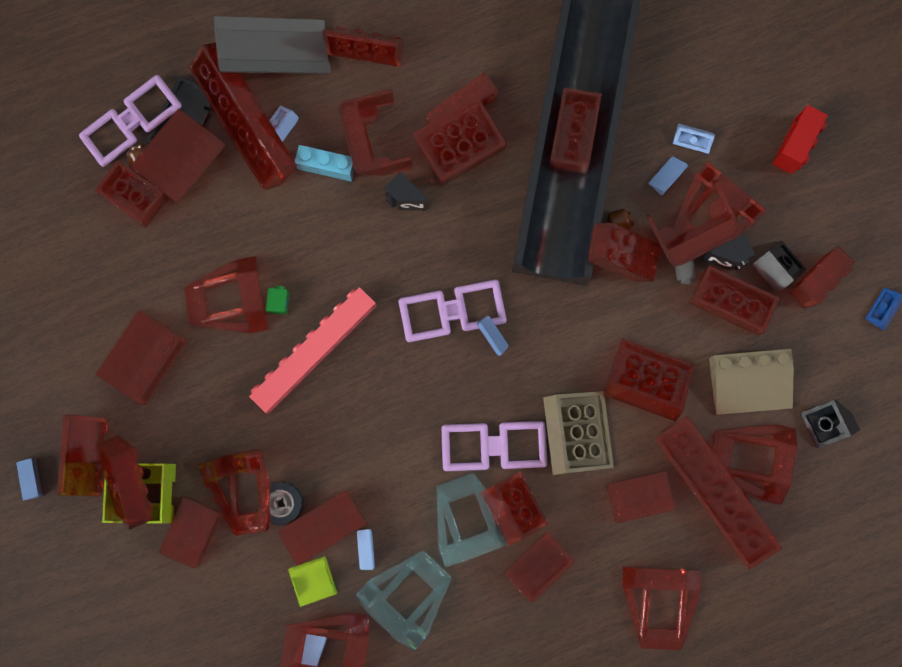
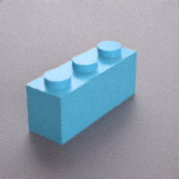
M301 145L298 147L294 162L298 170L351 182L356 166L354 157Z

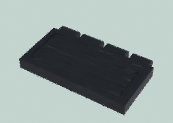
M179 76L172 89V93L181 103V108L150 131L145 141L181 158L182 155L185 157L189 156L194 146L189 141L196 143L202 131L197 125H205L211 114L206 108L213 110L218 98L214 96L213 91ZM168 99L166 100L160 114L172 105Z

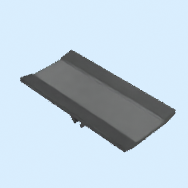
M214 16V32L220 72L331 73L324 20Z

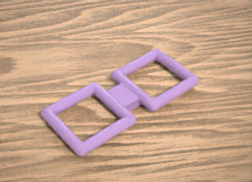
M159 75L152 77L124 99L127 109L121 114L111 109L79 134L80 139L102 167L108 165L137 142V138L132 131L139 125L146 132H150L181 108V103ZM157 84L172 105L148 123L133 102ZM110 119H113L127 137V140L103 157L88 136Z
M495 279L456 287L454 290L456 300L446 302L443 292L440 290L400 298L398 302L406 341L414 342L449 335L451 332L449 321L460 319L464 331L479 329L478 321L468 322L463 293L493 288L498 317L491 318L495 325L506 323L507 318L499 281ZM437 299L442 328L412 334L407 304Z
M544 421L502 422L499 425L500 436H488V426L485 423L443 425L441 428L444 471L487 470L489 468V456H501V467L503 469L544 468L548 464L546 424ZM538 429L540 460L509 461L507 430ZM480 431L481 462L450 463L449 432Z

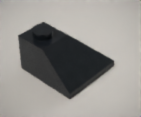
M836 399L801 413L817 448L850 437L860 431L852 412Z

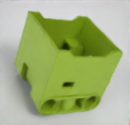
M105 463L102 523H174V505H171L172 482H175L176 464ZM147 468L151 471V476L148 479L143 474ZM130 484H161V502L130 503ZM144 508L149 510V516L146 519L142 516Z

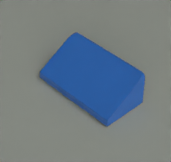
M884 287L865 319L885 331L902 304V294Z

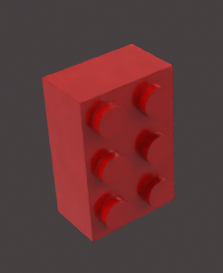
M806 105L796 116L772 165L790 174L806 165L811 156L808 153L811 148L814 149L819 140L817 136L823 132L827 125L825 120L828 115Z

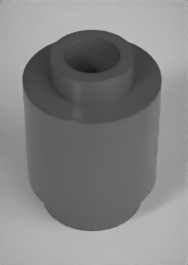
M691 256L677 257L675 263L677 281L681 282L682 285L693 283V280L696 279L694 260H692Z

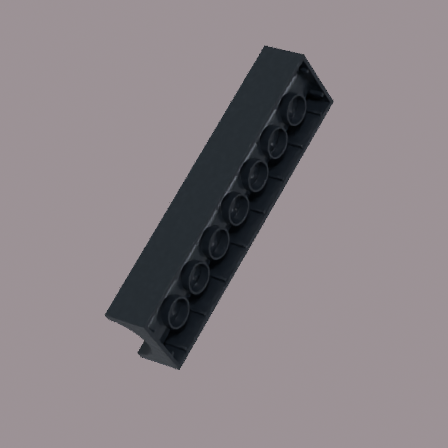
M562 0L512 272L585 286L592 277L640 0Z

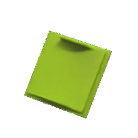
M326 556L288 569L300 607L338 594Z

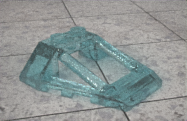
M474 473L437 486L438 549L445 567L467 561L518 540L512 521ZM475 493L489 531L462 540L449 503ZM487 502L497 515L502 525L496 527ZM444 515L454 543L449 545L447 544Z
M421 551L370 579L356 596L366 612L395 640L415 651L428 636L452 577L428 554ZM413 570L434 590L406 620L386 599ZM400 572L383 591L378 588L379 585ZM432 604L421 627H419L415 623L416 620Z

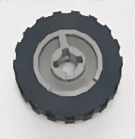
M277 482L267 486L259 499V510H261L262 517H265L267 522L274 525H287L294 522L300 516L303 510L302 506L304 505L300 490L287 482ZM279 500H284V507L278 506Z

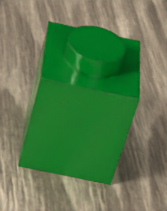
M284 286L268 288L266 311L269 314L288 315L290 292Z

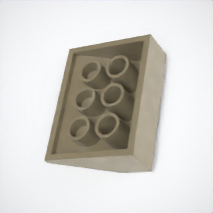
M791 349L714 355L709 358L716 415L793 408L794 367Z
M604 391L557 394L544 397L553 475L614 468Z

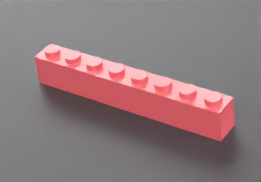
M360 287L357 290L353 289L347 295L348 299L343 304L341 302L337 304L333 309L334 313L330 317H324L319 323L321 326L316 331L314 329L311 330L306 336L307 340L303 344H297L292 350L293 353L289 357H284L279 362V367L275 371L271 370L265 376L266 380L261 385L257 384L251 390L252 394L249 397L266 414H269L377 307L376 303Z

